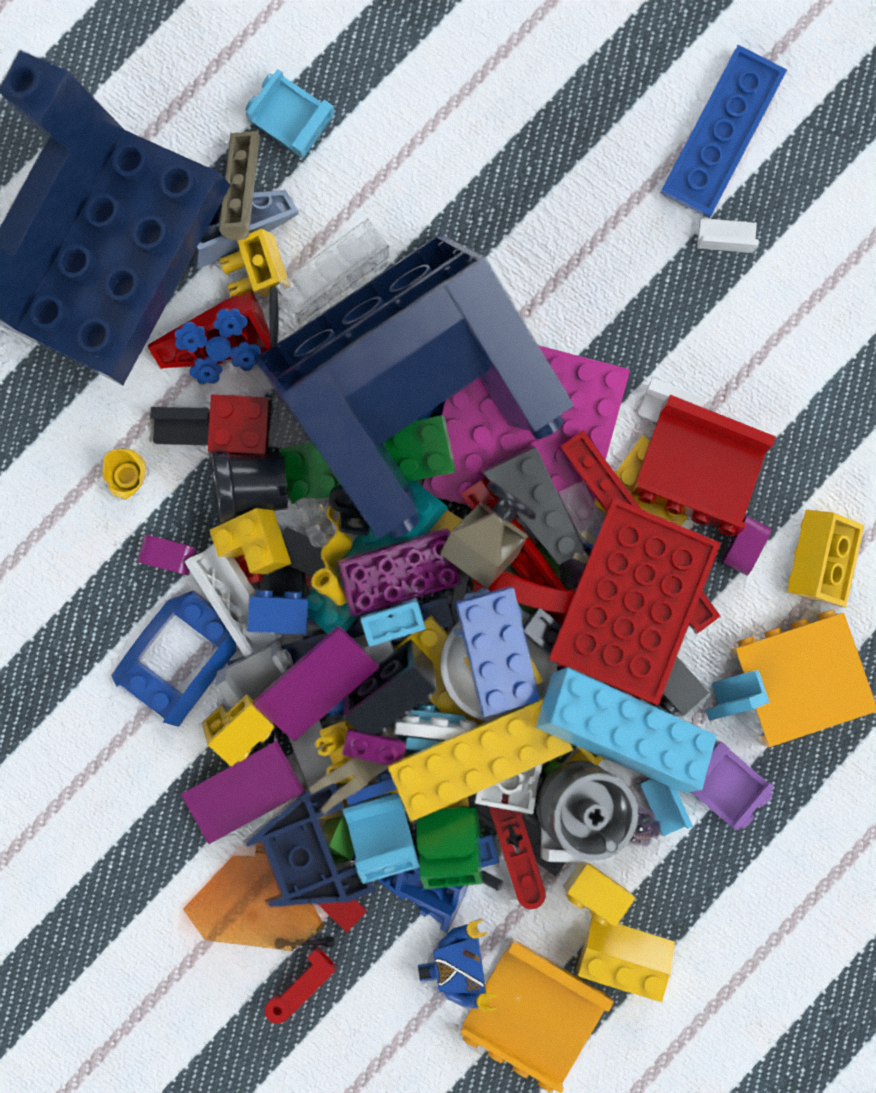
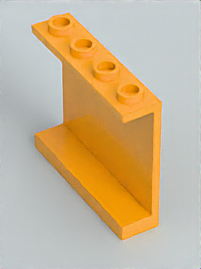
M834 609L818 614L819 620L808 623L807 618L791 623L792 629L782 632L780 627L764 632L765 638L755 641L754 637L751 636L737 641L738 647L731 649L732 654H737L742 672L758 670L764 684L769 703L755 708L764 733L760 736L765 747H772L876 712V703L845 613L835 614Z
M512 938L485 984L486 993H495L497 996L488 999V1005L491 1008H496V1010L484 1012L480 1009L471 1008L460 1027V1034L464 1035L462 1039L472 1047L477 1048L480 1045L489 1050L487 1054L497 1062L502 1063L505 1060L514 1065L512 1069L522 1077L528 1078L530 1075L539 1080L537 1084L547 1092L553 1093L555 1090L562 1093L565 1078L605 1010L609 1012L614 1001L611 996Z

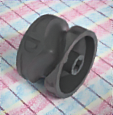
M572 761L559 766L545 778L537 794L536 813L542 829L567 852L583 860L598 861L614 856L628 844L637 827L638 806L631 789L620 779L591 762Z

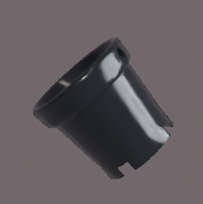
M211 451L212 479L219 525L256 508L274 511L288 509V495H284L287 482L283 457H281L282 453L229 454L227 451Z

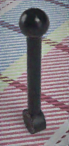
M330 936L324 939L284 940L283 938H277L274 944L277 949H283L285 946L307 945L332 947L335 945V939Z

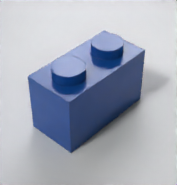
M255 590V594H249L247 631L306 634L307 597H302V592L284 591V596L273 595L272 590Z

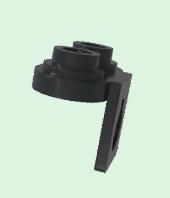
M337 485L332 488L329 493V504L335 511L340 512V531L342 533L368 536L369 526L342 486ZM354 518L357 519V522H359L362 525V527H352L348 525L347 522L351 521V519Z

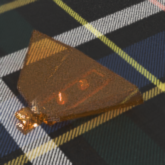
M261 842L256 844L255 857L232 856L183 908L203 939L212 942L293 951L325 928L313 904L269 907L266 905V899L276 896L280 892Z

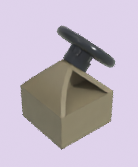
M489 482L487 485L490 491L500 497L491 509L481 502L450 533L441 552L443 557L486 588L516 559L528 537L527 534L511 523L516 514L520 512L531 520L537 518L535 511L495 482Z

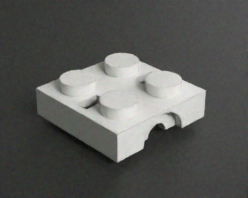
M542 764L477 792L475 803L533 814L537 783ZM502 793L509 794L508 804L501 803Z

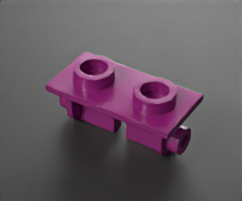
M355 728L353 730L347 729L342 755L390 765L403 758L406 743L400 741L399 737L392 738L383 735L376 737L359 733Z

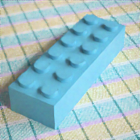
M570 668L552 673L535 727L683 793L702 790L717 737L713 733Z

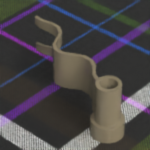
M391 724L382 734L392 738L398 737ZM405 749L403 758L412 755L409 749ZM352 757L346 764L322 777L308 790L312 794L330 784L353 775L354 778L336 791L321 808V811L325 814L340 801L361 790L371 779L387 770L388 767L384 764Z

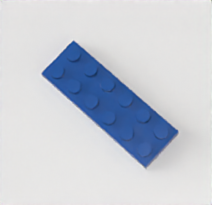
M738 44L660 193L710 219L787 69Z

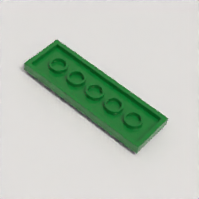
M444 415L416 420L383 442L408 482L456 472ZM312 442L279 449L284 461L291 504L329 497L332 488L340 485Z

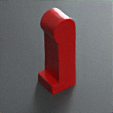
M318 945L307 957L312 964L282 994H276L268 1001L265 1006V1016L270 1022L280 1024L286 1021L336 971L337 965Z

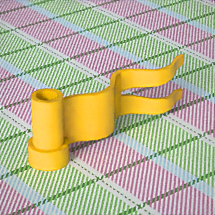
M329 505L326 512L327 518L336 526V532L321 551V558L325 568L318 570L313 575L311 582L312 586L319 593L326 594L336 605L341 606L347 601L344 587L342 586V579L338 572L337 560H341L350 551L353 542L347 533L340 531V516L335 522L333 517L335 510Z

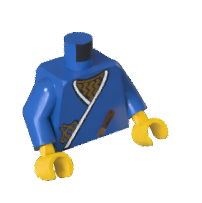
M481 918L450 930L438 941L437 949L433 950L434 962L418 964L420 982L437 980L438 991L443 992L447 1000L462 1007L476 1008L487 1012L496 1010V1008H491L488 1005V999L497 996L495 993H486L479 938L487 935L488 932L481 933L478 930V923L484 921Z

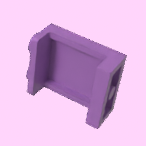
M717 740L714 744L703 788L691 793L730 827L738 830L740 827L745 829L754 818L752 813L759 805L763 807L773 796L771 790L774 786L736 756L726 744Z

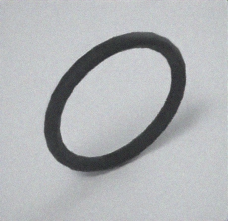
M275 286L270 288L269 297L270 344L272 347L278 345V291Z

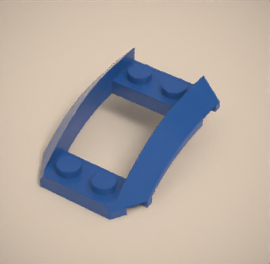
M193 590L169 599L128 650L111 674V677L116 687L121 685L163 717V723L179 727L216 678L217 671L223 669L237 652L236 642L212 604ZM174 615L218 647L184 693H181L140 661Z

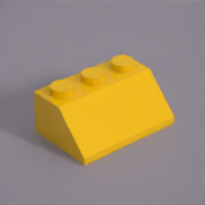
M805 509L804 518L800 526L801 532L798 545L794 552L793 568L788 579L787 592L802 598L846 608L865 525L834 512Z
M591 917L575 971L579 977L662 1003L671 975L675 941L622 924H617L614 927L608 923L605 927Z

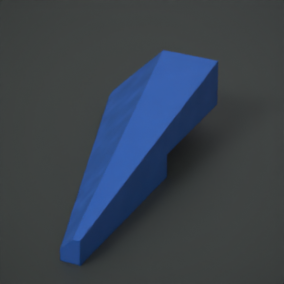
M355 852L351 860L353 862L356 860ZM418 856V868L377 879V881L402 900L407 898L419 906V913L426 917L429 914L441 923L440 929L446 933L451 928L468 887L466 885L424 889L420 879V859Z

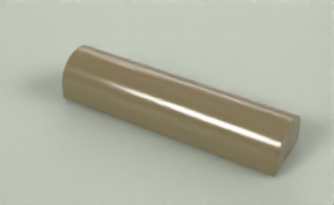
M257 131L230 133L225 179L231 186L222 201L219 231L224 237L232 240H243L249 236L260 135Z

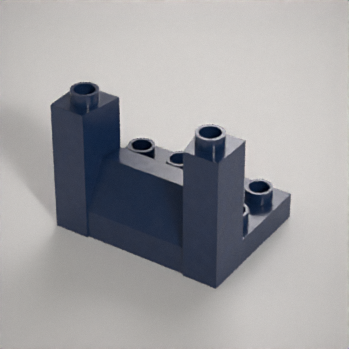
M19 49L0 83V95L46 137L47 141L0 225V325L123 386L231 185L220 172L126 131L68 70Z
M438 234L278 342L276 347H271L254 360L272 388L293 413L378 539L387 533L391 538L400 537L411 531L420 520L417 514L414 490L383 442L462 388L480 378L508 425L529 430L535 439L545 438L556 432L564 423V418L561 414L574 406L486 257L442 234Z

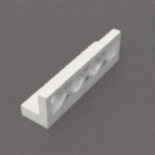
M213 544L204 552L185 561L244 657L271 645L283 636L282 633L247 631L249 594H255V590L234 558L218 557ZM201 561L203 563L204 567L207 570V573L202 571L197 562ZM214 587L220 590L222 597L218 596ZM230 611L235 614V616L238 619V622L233 620V618L230 615ZM245 635L251 639L255 647H250L245 639Z

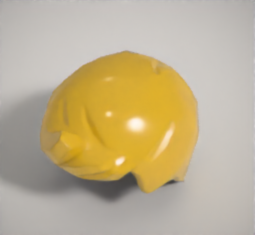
M114 449L104 456L103 479L108 483V489L113 496L120 497L123 500L129 499L144 483L147 471L146 462L140 454L132 449Z

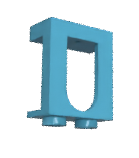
M416 597L390 605L391 608L389 609L384 607L360 615L369 647L425 630Z

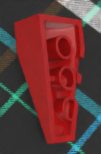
M252 290L226 299L188 321L193 322L196 327L202 326L204 328V335L208 342L213 337H222L219 334V329L214 327L218 311L221 309L230 311L236 308L240 311L241 315L247 318V325L242 328L240 335L232 334L226 338L229 340L231 348L239 346L241 342H248L249 345L257 344L261 349V355L272 347L270 344V331L264 312ZM182 324L148 344V349L160 369L194 366L196 359H205L208 356L205 348L206 345L197 347V350L194 352H189L187 349H178L175 344L177 339L175 331L182 329ZM229 355L225 360H232ZM223 360L217 361L218 364H223Z

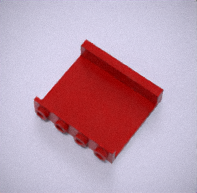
M670 394L662 405L631 494L638 496V500L643 503L658 504L665 507V511L671 514H683L691 517V520L696 524H709L718 528V531L724 535L737 536L746 527L743 519L765 454L773 447L776 436Z

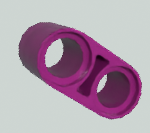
M746 515L743 519L746 527L740 534L734 535L722 559V563L748 576L755 566L771 534L772 528Z
M144 534L137 562L189 576L190 570L185 561L195 555L196 548Z

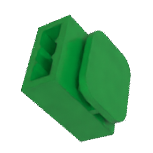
M461 806L439 809L418 818L417 847L420 859V879L424 889L482 884L480 820L476 808Z

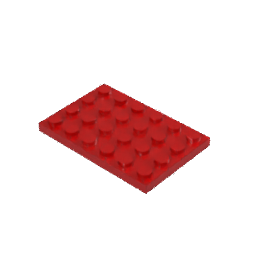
M611 499L548 661L565 668H570L653 705H659L721 543L621 500Z

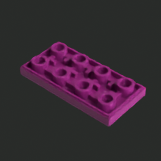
M448 528L337 560L349 614L352 617L461 584L458 567L441 555L450 535V530Z
M337 626L253 700V705L288 737L295 741L379 668V663L342 628Z
M275 741L248 756L243 761L237 762L232 767L230 766L185 791L181 796L207 843L211 844L303 794L305 790L278 742Z

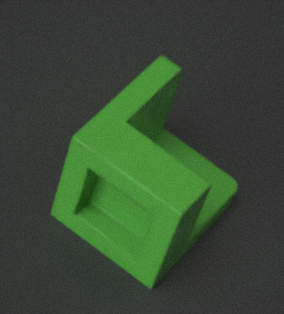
M340 816L326 820L322 832L334 864L351 861L354 855V848L346 819Z

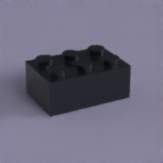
M410 639L379 663V668L344 698V718L359 733L372 736L382 735L391 723L397 719H403L419 702H425L433 696L437 690L433 662Z

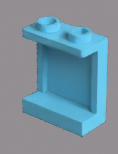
M277 69L274 74L270 73L262 83L263 89L257 97L253 96L247 103L245 108L247 111L246 117L249 123L303 159L335 115L334 107L326 100L320 102L285 78L283 72Z

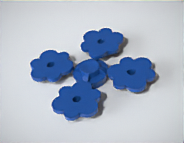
M233 308L230 311L221 309L218 311L214 327L219 329V334L222 337H213L208 342L204 335V328L202 326L196 327L193 322H186L183 324L182 329L175 331V337L177 338L175 344L178 349H187L189 352H194L197 350V347L206 345L205 348L208 356L205 359H196L195 365L190 368L191 377L196 378L199 384H205L206 382L210 384L217 383L220 379L219 374L223 371L222 366L217 361L225 360L229 355L232 358V365L234 367L240 366L243 371H250L254 364L257 365L254 360L261 353V349L257 344L249 345L248 342H241L239 346L231 348L229 340L226 339L232 334L240 335L242 328L247 325V318L241 315L238 309Z

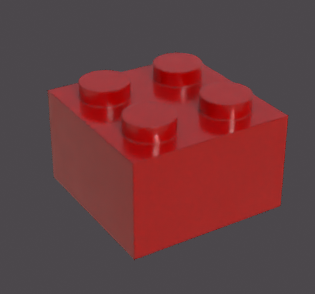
M211 394L207 451L210 454L211 451H227L229 454H268L271 401L269 398Z

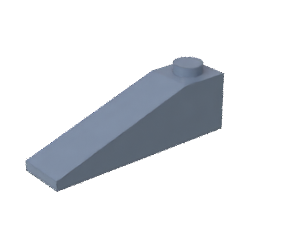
M286 190L254 193L249 234L261 228L270 232L299 214L298 209ZM222 203L191 259L197 269L217 262L219 258L230 255L240 249L237 240L228 239L219 231Z

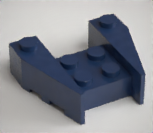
M335 783L312 794L306 789L303 794L292 799L243 840V844L246 847L259 842L263 846L280 894L265 900L266 905L269 907L350 902L376 891L372 881L362 883L357 872L356 863L336 870L318 822L319 818L344 809L343 802L340 801L327 813L323 814L321 808L328 799L338 791Z

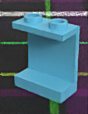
M399 793L383 794L376 800L366 803L357 802L351 804L348 808L342 809L352 839L357 860L355 862L357 872L363 884L419 867Z

